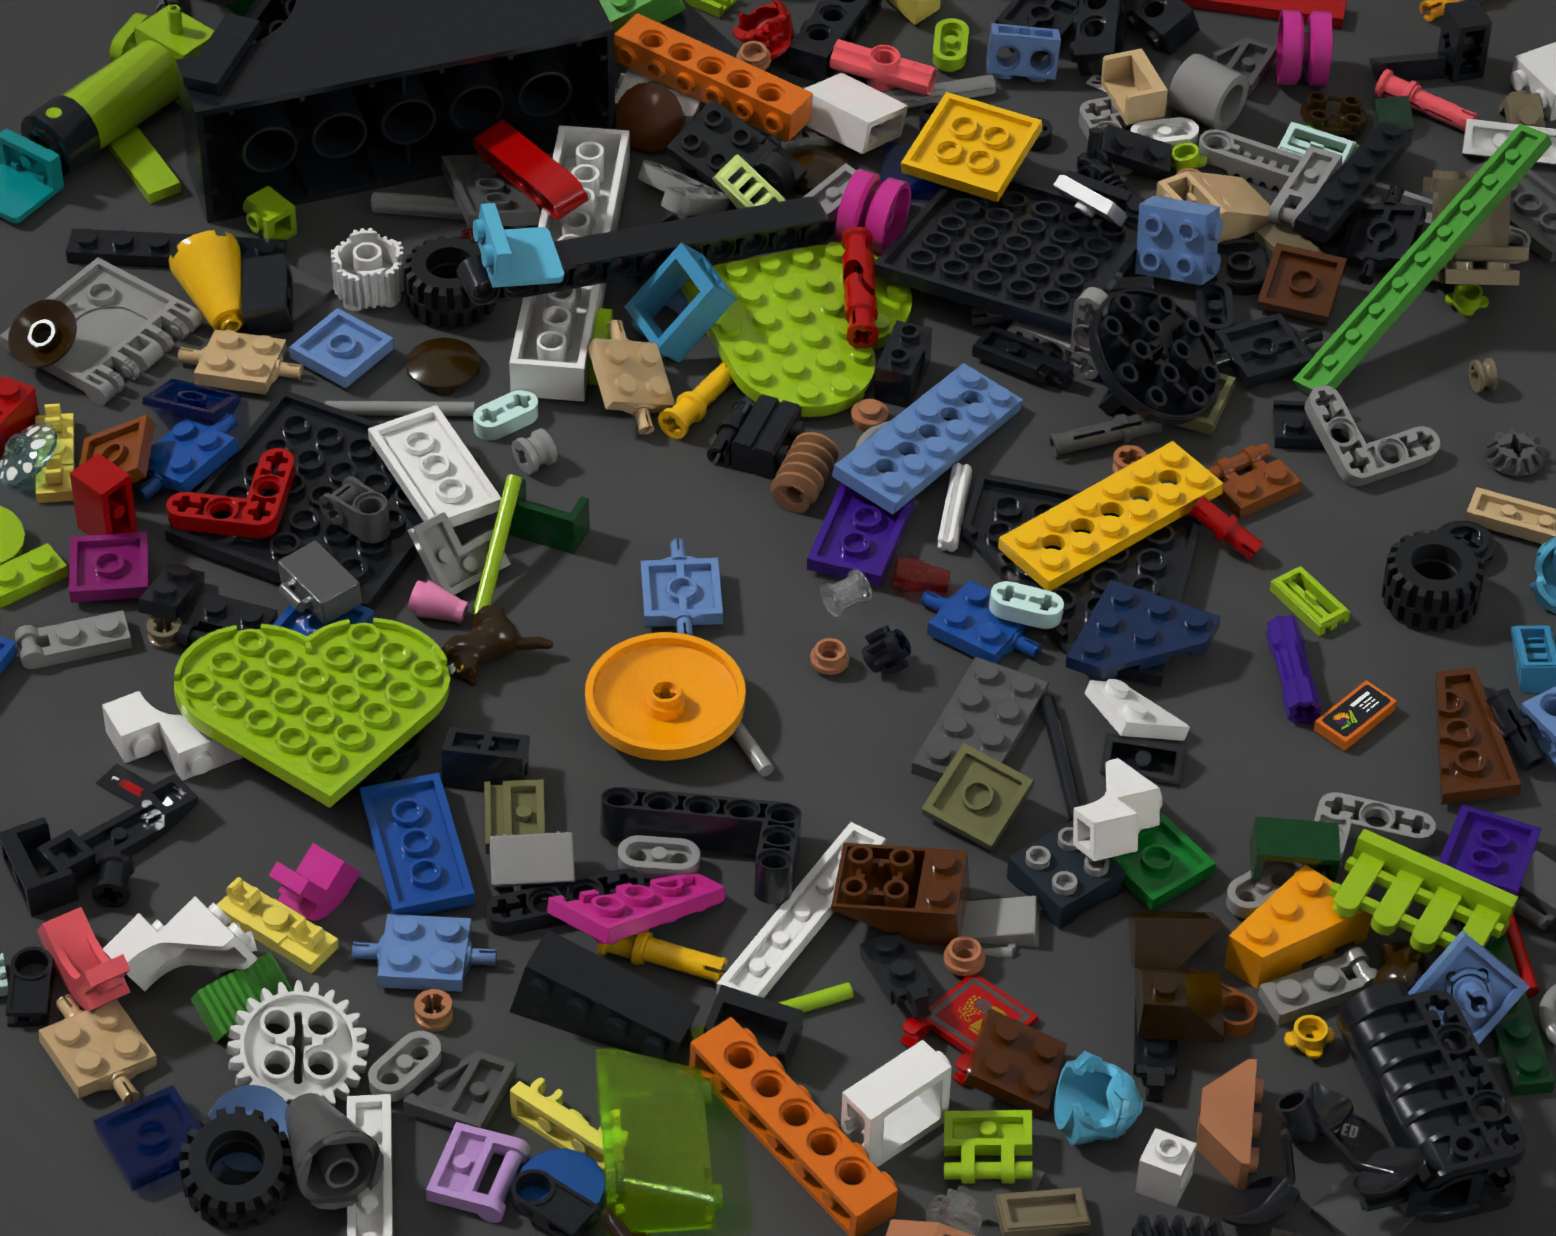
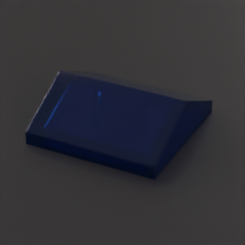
M172 378L145 395L142 404L156 413L182 419L188 418L207 425H215L227 413L233 415L241 401V394Z

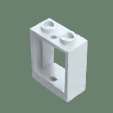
M921 1040L842 1092L841 1131L853 1143L857 1142L865 1149L869 1160L876 1167H879L944 1123V1111H949L952 1066L947 1057L942 1052L935 1051L924 1040Z

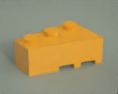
M1305 864L1229 934L1224 968L1258 990L1259 985L1302 970V964L1319 956L1324 960L1334 955L1335 949L1352 941L1355 944H1359L1367 940L1371 914L1359 909L1353 917L1345 918L1337 915L1332 909L1334 898L1328 895L1333 882Z

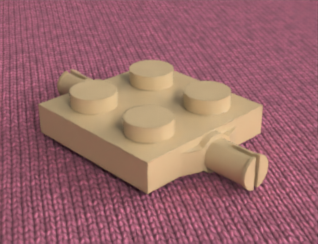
M612 320L607 324L611 339L594 338L587 346L604 405L608 410H622L635 416L639 434L642 435L644 433V435H647L654 431L650 413H661L664 409L672 408L675 405L657 343L629 340L626 338L623 322L621 320Z
M215 329L208 345L204 349L196 350L180 347L178 352L179 363L197 364L194 371L195 385L266 395L271 384L278 378L287 377L301 380L304 371L303 364L282 362L287 352L286 339L272 338L267 335L258 336L237 333L232 330L223 331Z
M65 995V999L63 996L60 997L56 1002V1007L61 1011L65 1019L39 1029V1042L77 1098L80 1099L97 1091L115 1089L124 1105L130 1106L131 1101L135 1104L140 1098V1093L135 1089L131 1080L137 1074L157 1067L155 1052L117 999L93 1010L83 1011L80 1010L71 995Z

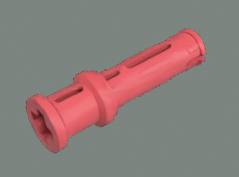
M1386 69L1382 73L1376 84L1374 97L1378 99L1384 97L1400 104V109L1402 110L1414 109L1465 132L1467 119L1478 120L1477 113L1428 93L1422 89L1419 82L1403 80L1395 76L1390 69Z

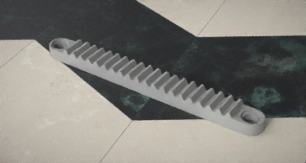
M1218 129L1205 131L1199 139V153L1207 157L1208 164L1225 169L1228 176H1233L1237 173L1245 180L1248 177L1252 178L1254 185L1257 186L1264 182L1268 190L1276 186L1281 191L1302 159V156ZM1210 145H1218V146H1222V147H1224V148H1223V149H1212V148H1210V147H1208V146H1210ZM1378 182L1361 203L1373 204L1385 201L1390 185ZM1405 191L1400 203L1421 205L1425 208L1427 216L1420 234L1422 235L1432 224L1433 200ZM1509 226V243L1529 247L1530 249V235L1520 228ZM1509 262V263H1510V264H1518V263H1521V262Z

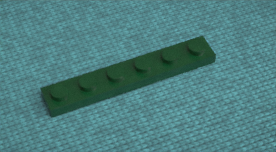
M1454 919L1459 935L1466 924ZM1506 933L1503 936L1501 935L1500 938L1491 935L1484 948L1520 977ZM1485 968L1479 969L1480 972L1484 971L1487 973ZM1525 992L1490 1032L1511 1096L1553 1092L1555 1079Z

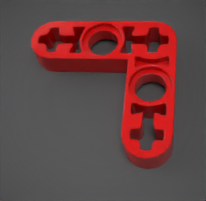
M273 448L264 452L260 457L247 498L194 492H179L172 495L166 504L170 525L181 530L248 538H266L271 536L278 529L295 477L293 454L283 448ZM279 466L277 470V475L272 474V470H275L276 467ZM266 489L278 491L274 496L265 497L259 494ZM260 510L265 511L266 516L261 518V521H259ZM220 511H227L232 514L225 519L213 517L215 513Z

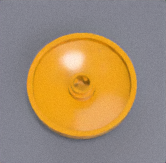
M650 633L618 643L595 662L588 674L585 685L586 713L598 735L614 748L626 754L648 760L674 761L687 759L716 748L734 733L745 711V681L736 662L715 644L699 637L682 633Z

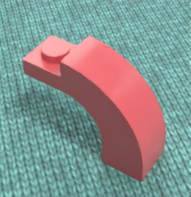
M82 907L42 923L37 929L45 950L49 951L52 955L56 972L69 993L82 1008L90 1011L131 992L124 978L131 970L124 954L113 959L106 955L97 941Z

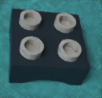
M1072 820L1009 856L1007 879L1016 888L1022 889L1030 896H1037L1038 903L1049 920L1060 930L1069 925L1090 906L1102 900L1113 899L1123 893L1126 871L1112 857L1093 861L1073 846Z

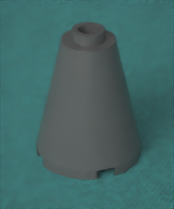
M306 1093L290 1102L285 1111V1122L292 1151L297 1186L301 1194L319 1209L336 1210L358 1202L357 1195L367 1187L371 1191L378 1184L384 1170V1156L377 1142L319 1094Z

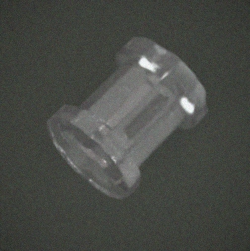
M857 569L848 572L847 578L835 584L826 583L820 588L824 606L835 617L844 614L845 608L857 602L866 603L872 598V590L867 578Z

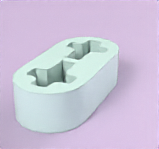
M516 390L480 406L473 413L474 433L480 439L494 441L532 424L538 418L537 396L528 390Z
M1009 581L999 582L991 589L989 609L998 618L1041 629L1054 628L1062 620L1064 601L1057 593Z

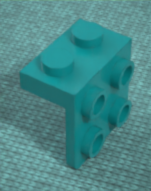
M7 128L0 132V217L11 223H20L64 188L60 155Z

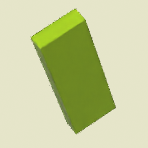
M137 126L107 146L150 204L182 192L181 182Z

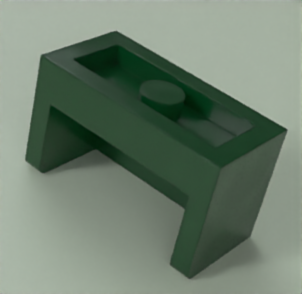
M522 479L508 535L575 554L590 530L589 498L581 496L571 513L526 500V480Z
M1255 817L1249 842L1251 880H1260L1264 861L1324 865L1325 877L1332 882H1336L1341 863L1338 823Z

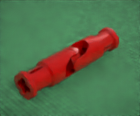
M856 226L847 228L842 233L841 245L845 250L842 256L845 319L849 323L846 338L849 345L854 348L867 349L878 342L879 330L875 325L878 310L875 294L874 254L870 250L873 234L865 227Z

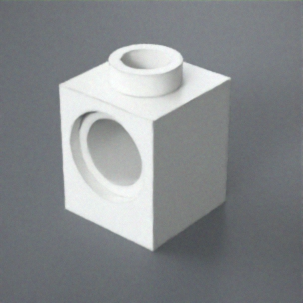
M1155 1128L1139 1160L1135 1192L1177 1207L1193 1173L1197 1143Z

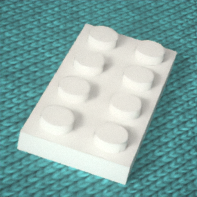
M437 405L368 428L369 441L423 521L445 512L452 527H456L498 512L501 502L500 495Z

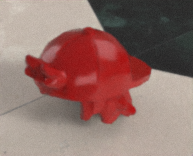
M773 0L774 3L757 7L749 15L740 13V26L738 25L732 29V35L740 40L742 44L749 41L763 43L771 54V60L785 53L791 45V39L795 37L791 13L780 0Z

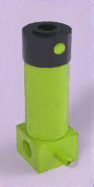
M178 5L166 6L134 27L136 46L61 96L54 97L27 115L21 122L22 136L59 154L63 177L67 176L94 158L99 151L172 102L181 105L176 60L198 56L215 30L181 12V7Z

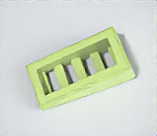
M738 154L712 178L738 209L786 201L777 190ZM738 170L742 175L731 184L728 179ZM748 181L751 186L742 194L739 189ZM758 193L761 197L753 204L750 199Z

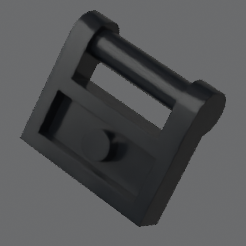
M205 591L187 622L180 625L176 643L179 646L188 648L208 633L237 625V631L244 629L261 630V624L273 625L278 619V613L275 609Z

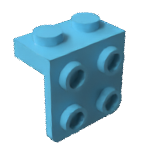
M480 204L479 217L473 221V236L475 242L478 243L482 264L486 267L492 288L550 284L563 281L564 270L551 233L547 228L535 227L504 230L496 204Z

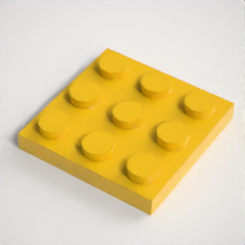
M946 92L903 158L901 172L998 202L1042 132V120Z

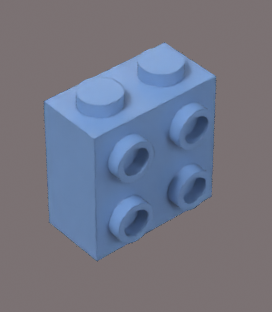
M1152 196L1140 203L1135 274L1203 285L1215 277L1221 264V256L1217 254L1218 240L1223 231V220L1220 219V206Z

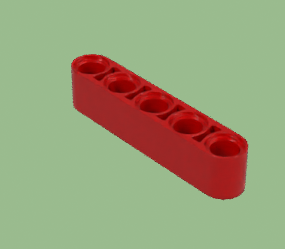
M501 119L472 139L475 149L490 167L557 221L588 201L585 189L573 174L505 120Z

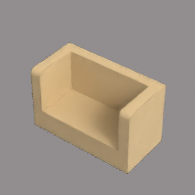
M1142 48L1103 57L1101 84L1126 125L1165 117L1168 89Z

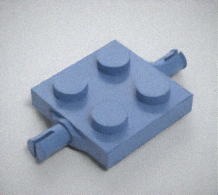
M676 538L670 542L671 557L661 560L641 561L645 627L677 626V633H686L693 636L692 625L723 624L718 558L687 556L686 541L679 538V549H677Z
M387 914L385 931L379 942L364 943L354 941L352 959L377 960L378 988L439 989L442 991L463 992L464 978L471 965L496 967L497 949L472 948L470 941L472 930L471 918Z

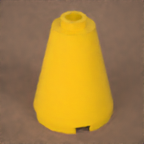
M215 230L193 234L176 246L178 252L174 258L170 255L168 259L170 270L214 330H232L236 332L245 323L242 316V260L238 241L228 232H225L226 236L217 235Z

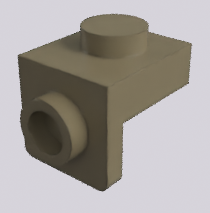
M1526 90L1514 91L1509 93L1499 105V113L1505 114L1507 123L1518 125L1521 123L1527 126L1546 128L1540 93L1528 94Z

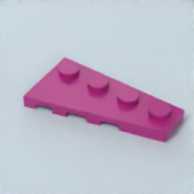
M697 872L651 879L650 887L633 885L631 883L617 885L616 893L599 895V892L594 889L582 891L579 893V900L566 902V898L562 895L549 897L547 913L592 936L596 942L614 944L625 937L637 933H645L650 928L664 923L675 922L678 918L695 912H703L708 907L724 902L726 887Z

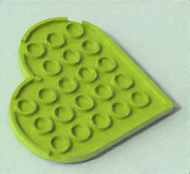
M830 242L823 245L809 246L713 265V268L737 299L717 322L710 327L706 334L722 362L728 367L737 387L754 402L757 401L759 396L764 394L778 398L779 402L785 400L799 404L801 407V417L828 416L849 409L864 397L865 391L872 383L876 364L874 350L886 345L897 320L909 321L912 308L910 287L892 284L885 279L875 277V294L878 310L875 325L879 330L878 342L867 349L854 348L849 345L846 338L849 323L845 319V292L842 269V256L845 250L840 242ZM874 254V262H875L880 256ZM690 277L680 287L689 304L700 292Z
M373 618V624L357 623L350 625L349 619L326 625L309 636L285 627L270 624H261V630L244 629L237 631V625L225 627L208 633L190 645L180 657L174 673L176 704L183 717L194 728L329 808L430 723L446 704L450 689V673L447 666V658L440 646L428 635L412 626L382 618Z

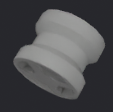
M542 428L533 431L527 439L521 437L512 442L513 456L520 469L528 475L538 471L540 465L545 464L548 466L555 463L558 459L553 439Z

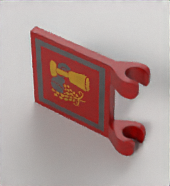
M978 974L965 977L929 1007L931 1011L930 1016L916 1020L914 1017L908 1018L903 1023L902 1030L906 1034L901 1037L900 1042L906 1047L911 1048L921 1040H924L932 1030L964 1053L956 1059L955 1067L958 1071L954 1073L953 1079L963 1086H968L964 1083V1079L983 1017L990 1008L1030 1027L1038 1022L1039 1016Z

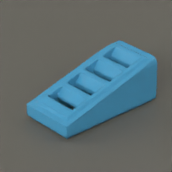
M1511 626V638L1520 691L1522 693H1543L1555 687L1556 645L1551 626Z

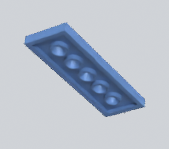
M963 363L836 463L832 477L893 515L1021 410L1023 399ZM944 418H949L953 420L946 421ZM923 435H928V436H931V437L925 438V437H923ZM879 470H886L889 472L882 473Z

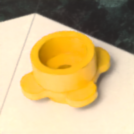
M1304 1015L1295 1021L1293 1031L1285 1034L1284 1042L1289 1048H1297L1300 1052L1305 1053L1308 1058L1318 1059L1322 1057L1325 1045L1334 1041L1335 1033L1322 1018L1315 1015Z

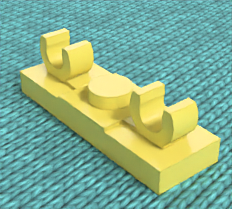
M60 403L45 404L46 415L35 416V427L40 426L36 431V435H39L36 437V440L43 439L46 441L41 448L35 449L37 503L74 501L70 472L75 470L74 414H61ZM44 427L50 428L49 431H43L42 429Z
M240 877L236 878L226 888L227 895L216 904L231 919L230 924L233 922L235 924L239 923L244 933L252 931L255 940L310 974L339 949L338 938L323 930L322 927L313 924L306 917L275 898L273 899L258 888L251 886Z
M542 1077L536 1079L530 1087L519 1081L510 1089L512 1118L560 1149L567 1148L583 1152L596 1161L604 1177L612 1182L623 1172L622 1155L626 1154L631 1148L630 1133L626 1132L618 1140L610 1139L614 1134L613 1122L606 1121L599 1127V1130H596L589 1125V1122L578 1111L574 1109L568 1110L562 1106V1090L557 1089L553 1095L544 1097L542 1094L546 1091L545 1079Z

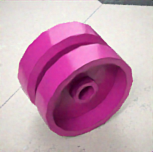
M1281 10L1276 46L1277 85L1295 86L1300 80L1302 65H1304V79L1308 86H1327L1333 55L1332 15L1330 11H1312L1307 20L1306 32H1304V19L1300 10Z
M862 169L854 172L846 186L838 209L835 231L837 242L841 243L842 233L847 228L852 226L865 227L873 234L871 252L881 256L906 227L911 206L912 191L910 184L891 177L882 183L880 175Z

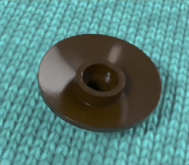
M44 299L28 305L17 315L9 330L8 346L12 356L21 365L32 369L46 368L57 363L68 353L74 343L77 333L76 318L71 309L58 300Z

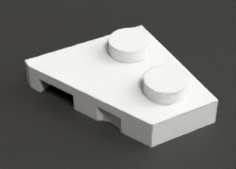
M1108 679L1107 681L1090 680L1084 693L1120 736L1184 741L1190 729L1185 722L1142 696L1122 681L1116 679Z

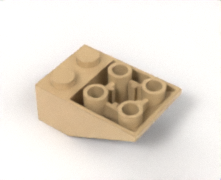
M1185 171L1157 182L1156 196L1220 206V219L1223 220V231L1218 244L1222 241L1238 239L1254 233L1255 230L1273 223L1268 219L1271 206L1243 177Z

